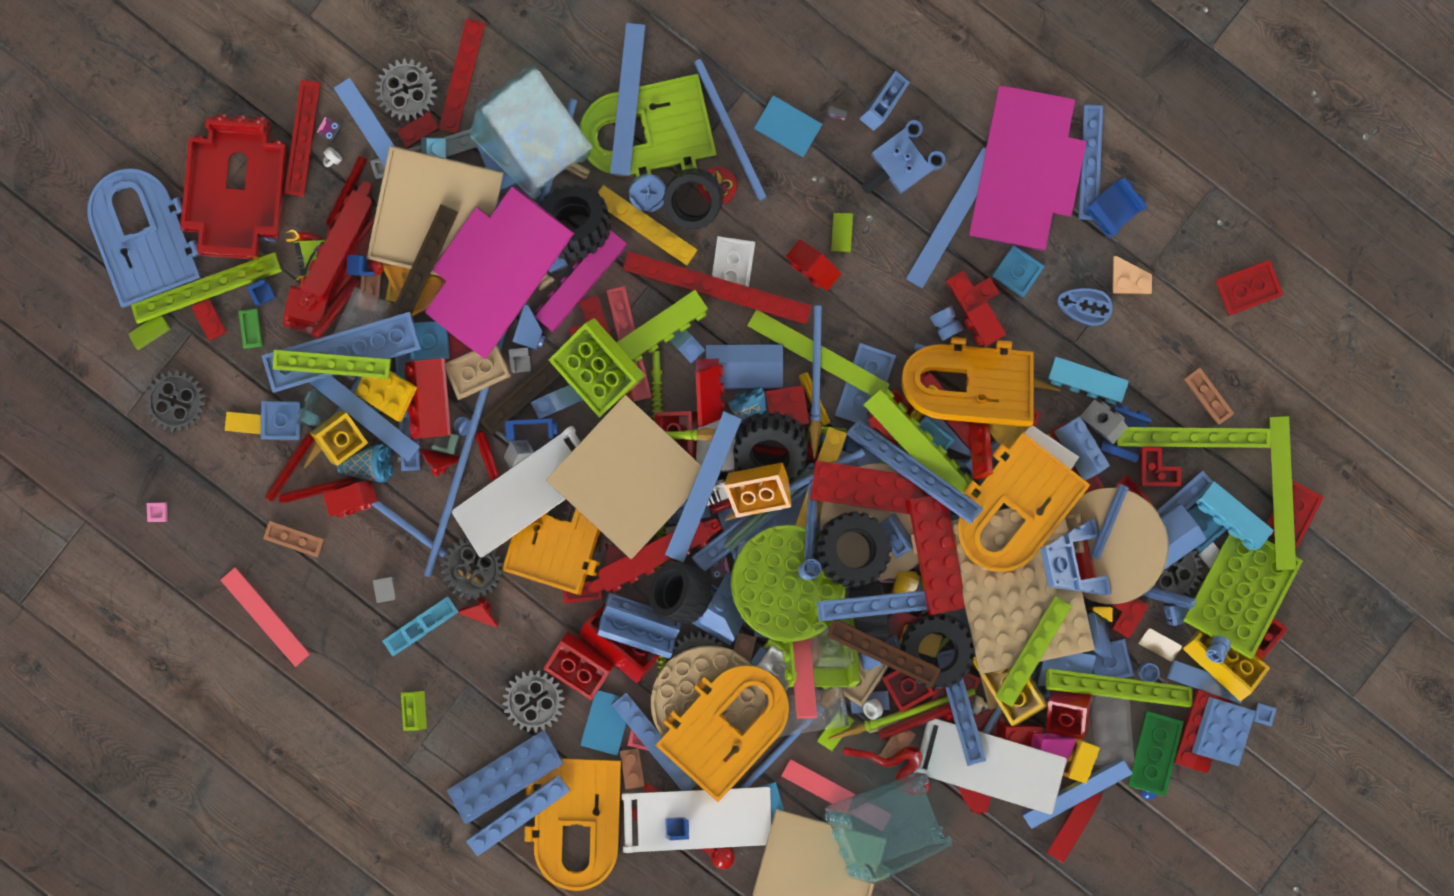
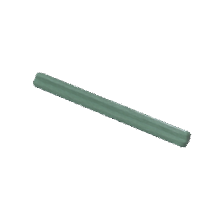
M805 468L789 484L811 474L812 471L809 468ZM798 489L790 492V496H792ZM774 511L755 514L724 543V547L728 551H732Z

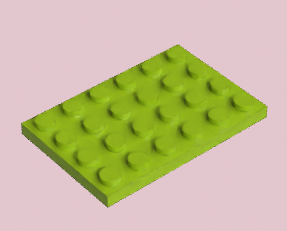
M1228 534L1194 598L1196 599L1193 609L1188 610L1183 621L1211 637L1223 636L1227 638L1231 643L1230 648L1252 659L1303 560L1296 557V570L1277 571L1275 544L1266 540L1261 548L1253 551L1246 548L1238 537L1235 538Z

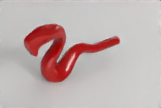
M907 746L899 750L892 757L883 758L873 752L844 747L843 755L866 758L883 767H892L908 759L909 763L896 775L895 785L897 789L906 794L930 792V782L927 776L924 777L922 782L904 781L906 776L912 774L921 766L923 755L919 749Z

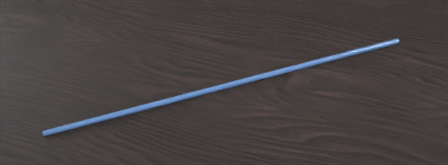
M570 98L538 205L541 200H545L544 197L550 192L577 104L575 99ZM506 332L503 334V336L497 343L500 351L503 345ZM489 387L480 390L424 572V576L430 578Z

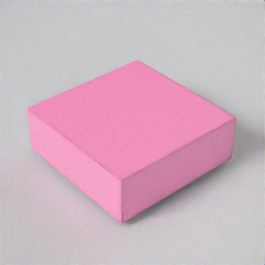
M167 502L147 503V522L168 521Z

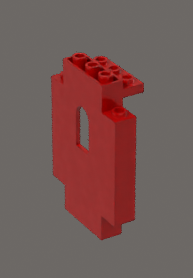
M216 114V117L210 116V120L206 119L205 127L209 131L208 139L202 135H195V138L189 137L180 228L184 232L199 233L197 252L201 256L258 260L260 237L280 238L288 148L281 141H271L269 143L271 124L264 117L247 119L246 116L236 115L235 118H229L224 114ZM238 152L245 154L247 157L245 190L226 189L230 157Z

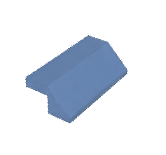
M706 345V359L719 358V365H723V376H720V383H724V389H755L757 387H762V389H783V345Z
M1178 504L1161 516L1169 540L1166 569L1207 539L1198 524L1181 504Z
M609 593L599 622L597 635L670 659L673 653L674 640L680 631L681 623L659 617L653 612L651 606Z

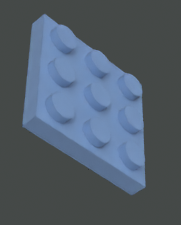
M1209 697L1192 753L1239 766L1256 711Z

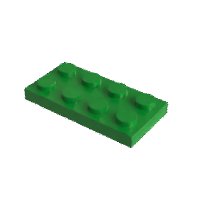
M1149 711L1145 712L1131 768L1133 774L1129 776L1127 786L1166 796L1184 721Z

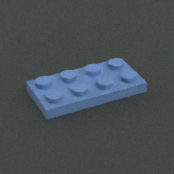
M860 343L853 364L887 382L896 355ZM846 382L835 416L855 423L860 419L870 427L867 416L869 410L863 404L871 396Z

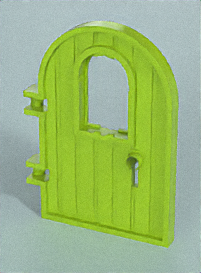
M698 74L639 87L636 118H641L642 126L645 128L646 143L633 146L630 176L635 174L636 177L640 176L639 168L646 167L647 174H651L653 170L680 164L682 170L697 169L696 161L717 156ZM619 91L604 95L593 102L586 110L579 130L580 144L586 158L595 168L611 175L613 151L603 149L597 137L599 130L604 125L616 122ZM670 102V106L657 107L655 110H650L651 105L658 106ZM691 157L692 164L685 165L683 158Z

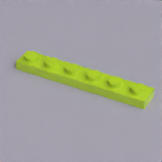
M274 350L273 369L390 379L391 359Z
M1054 596L996 693L995 697L1011 707L1014 705L1072 607L1070 604Z

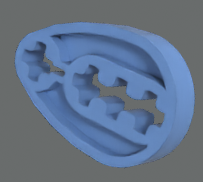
M1090 288L1073 289L1060 294L1057 298V305L1066 315L1087 326H1099L1105 323L1112 314L1111 299L1100 290ZM1065 296H1068V300L1074 303L1064 306L1061 298L1063 299ZM1085 300L1087 305L1096 303L1098 308L1104 305L1108 313H1104L1102 316L1100 311L1091 313L1089 308L1083 311L1079 304Z

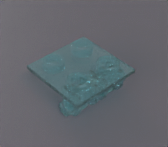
M313 389L312 392L309 391L304 400L306 404L303 409L300 408L296 416L298 421L296 424L304 425L306 423L316 426L320 423V417L311 412L320 394L319 390Z

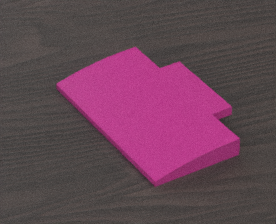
M998 86L969 236L1040 251L1046 250L1053 213L1068 217L1072 216L1087 142L1068 137L1075 104L1074 99Z
M511 187L491 217L478 207L473 210L435 265L433 271L446 280V282L425 313L484 359H487L574 233L521 190Z

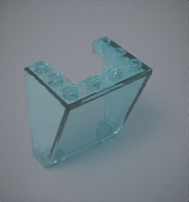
M535 65L528 69H523L518 77L508 80L502 89H496L490 98L481 100L476 107L477 111L471 126L470 137L533 200L541 195L539 189L544 186L547 187L551 179L573 162L578 163L580 161L582 163L589 158L592 146Z
M913 773L824 808L826 812L825 818L831 824L832 836L838 842L840 847L839 854L845 860L847 865L846 872L849 877L877 884L953 845L949 835L943 837L944 835L941 832L944 830L943 826H939L926 795V792L929 791L928 787H924V785L930 783L925 773Z

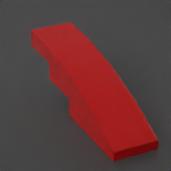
M1097 793L1070 809L1065 817V821L1056 833L1057 836L1046 851L1048 854L1064 863L1103 797L1102 795Z

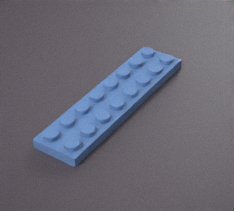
M411 312L282 350L390 359L420 350L421 346ZM274 352L262 355L273 393L336 375L273 369Z

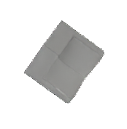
M529 348L509 349L511 373L530 372Z
M528 440L510 441L504 459L509 468L512 469L533 454L534 451Z
M394 576L373 580L377 603L396 599L393 585L395 584Z

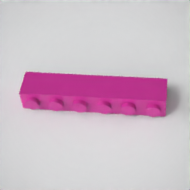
M611 230L602 248L598 247L596 253L588 254V257L584 258L583 261L578 260L572 267L574 269L570 276L566 274L560 281V284H562L558 290L554 289L548 295L549 301L545 305L542 303L536 309L535 313L537 315L535 318L553 333L628 246Z

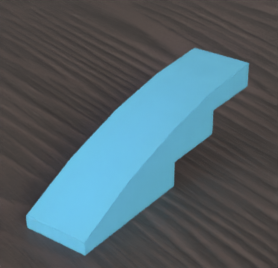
M446 597L385 638L382 642L393 657L457 614L458 610L449 597Z

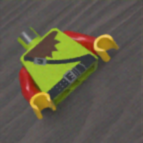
M289 230L286 233H291L292 239H286V241L292 242L296 240L294 244L301 276L297 277L294 281H301L310 272L308 270L312 260H316L319 255L317 254L318 248L321 244L325 243V240L321 236L310 232Z

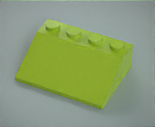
M595 318L586 322L549 359L550 363L599 418L645 377V374Z

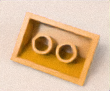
M783 463L728 473L724 487L736 518L791 507L789 478Z

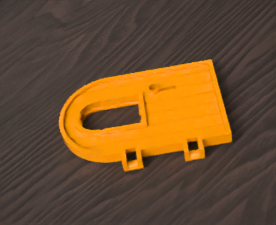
M951 336L950 345L938 344L924 347L911 355L904 366L901 380L903 393L908 402L926 416L942 420L1032 427L1034 352L1012 350V341L997 340L995 349L966 346V337ZM954 344L961 345V351H954ZM1000 348H1007V355H1001ZM927 371L967 374V392L926 388L920 381V375Z
M1023 432L1010 449H1007L1003 444L999 445L992 454V457L999 463L993 469V474L989 475L981 486L972 480L962 492L980 505L983 510L971 524L959 517L958 538L960 545L973 563L993 572H1008L1027 564L1090 486L1089 483ZM1004 452L1010 456L1006 462L1000 458ZM975 488L981 492L977 498L972 495ZM1048 497L1052 500L1043 509V514L1041 516L1037 515L1036 509L1040 508ZM1005 503L1012 510H1016L1017 514L1026 521L1002 550L991 552L982 546L980 534L1001 505Z
M575 509L572 522L560 521L558 518L554 519V517L548 515V511L512 537L502 571L581 595L587 574L596 576V565H600V562L592 560L600 530L577 509ZM536 532H537V533H538V536H537V539H536V542H535V545H534L533 542H534V539H535V536H536ZM585 562L589 563L587 570L583 569Z
M754 665L735 666L721 673L713 682L704 676L694 687L701 695L682 716L673 710L663 721L670 729L655 746L717 802L725 796L777 739L787 723L789 716L787 692L780 680L762 667ZM706 685L712 689L709 694L703 690ZM756 685L768 695V704L742 733L739 729L731 726L727 721L728 719L722 713L745 688ZM675 720L681 723L678 728L672 724ZM733 746H739L740 750L735 751L725 762L723 759L732 751Z
M561 758L564 763L563 765L526 787V795L529 796L534 792V784H541L543 786L559 774L570 788L569 793L535 816V825L525 826L524 841L534 842L536 863L545 878L554 885L572 891L590 889L605 880L614 868L619 850L621 760ZM595 794H599L598 809L600 814L598 815L593 812L595 808ZM578 824L591 827L590 860L588 867L584 871H568L563 866V826ZM532 830H540L539 837H532Z

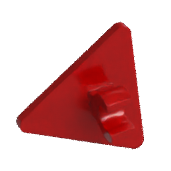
M421 449L420 451L432 469V474L437 477L440 475V472L445 474L447 467L457 463L460 456Z
M480 598L477 604L459 609L458 611L460 615L495 628L498 627V623L489 613L491 604H486L487 599Z

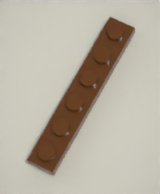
M838 619L833 620L827 633V637L931 687L934 686L941 671V668Z

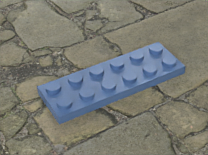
M541 731L451 787L447 792L464 824H468L564 763L547 732Z

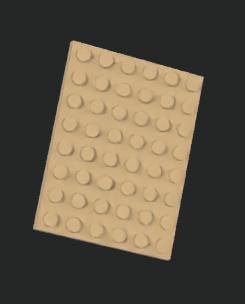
M1046 500L1040 508L1036 509V514L1041 516L1043 509L1051 500ZM1011 508L997 511L981 531L980 542L982 546L991 552L1002 550L1026 520L1018 515L1016 510ZM1065 518L1043 546L1068 532ZM959 519L951 521L963 583L965 611L973 639L979 674L1013 667L1054 596L1070 604L1072 607L1039 662L1095 650L1082 592L1048 587L1041 550L1027 564L1018 569L1008 572L989 571L979 567L967 557L958 538Z

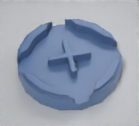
M642 174L636 177L630 185V201L640 211L653 212L664 204L663 195L665 194L666 186L658 176Z

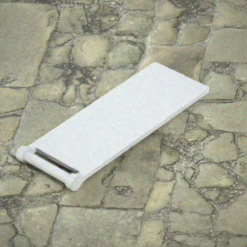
M573 426L566 428L559 436L452 510V514L479 557H484L565 500L546 479L572 452L564 439L569 437L575 447L581 443Z
M939 719L926 723L920 746L923 760L921 766L913 773L1046 814H1053L1067 761L1066 757L978 731L986 762L967 766L956 724ZM934 725H938L928 769L926 770L923 768L931 734Z
M769 787L731 788L719 802L712 798L705 790L622 794L625 830L623 853L766 845L771 827ZM637 799L638 846H633L632 800ZM665 818H687L689 820V839L672 841L667 839Z

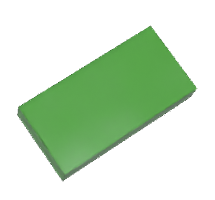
M259 309L238 311L243 349L263 347Z

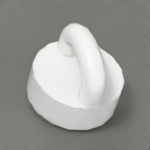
M327 147L323 152L325 155L323 160L325 167H330L333 163L338 165L342 161L341 155L331 147Z
M978 695L973 697L970 705L974 715L989 709L988 703L984 702L983 697Z
M876 698L867 701L863 706L865 715L871 720L883 714L882 704Z

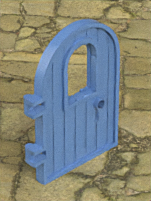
M138 169L114 171L101 179L90 195L87 208L90 227L121 308H126L136 302L202 279L194 258L201 256L197 252L198 241L192 240L188 243L184 231L180 228L181 223L178 215L182 214V198L177 197L172 200L166 187L157 178ZM130 187L138 193L150 226L144 228L139 233H131L124 236L112 204V199L116 191L118 193L120 190ZM175 205L176 211L171 212L169 206ZM191 248L193 253L187 256L185 249ZM125 249L128 250L127 255L130 258L133 268L129 267L126 259L127 257L123 255V251Z

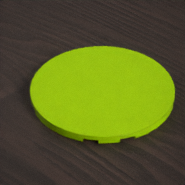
M795 525L775 526L763 530L752 537L737 555L731 574L732 596L742 618L759 634L781 642L802 641L823 632L833 620H818L817 601L844 599L846 587H843L842 584L836 585L832 583L833 580L831 578L827 579L824 576L825 572L823 569L819 576L811 580H804L799 576L798 567L807 560L804 558V550H806L805 531L807 530L804 527ZM816 533V537H814V538H816V539H814V540H816L815 542L818 541V538H817V535H818V534H817V533Z

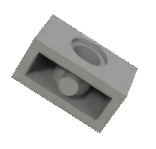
M1094 399L1080 417L1087 426L1114 444L1128 427L1124 422L1125 418L1117 411L1115 413L1111 412V408L1103 401L1099 403ZM1105 418H1108L1106 422L1102 423Z

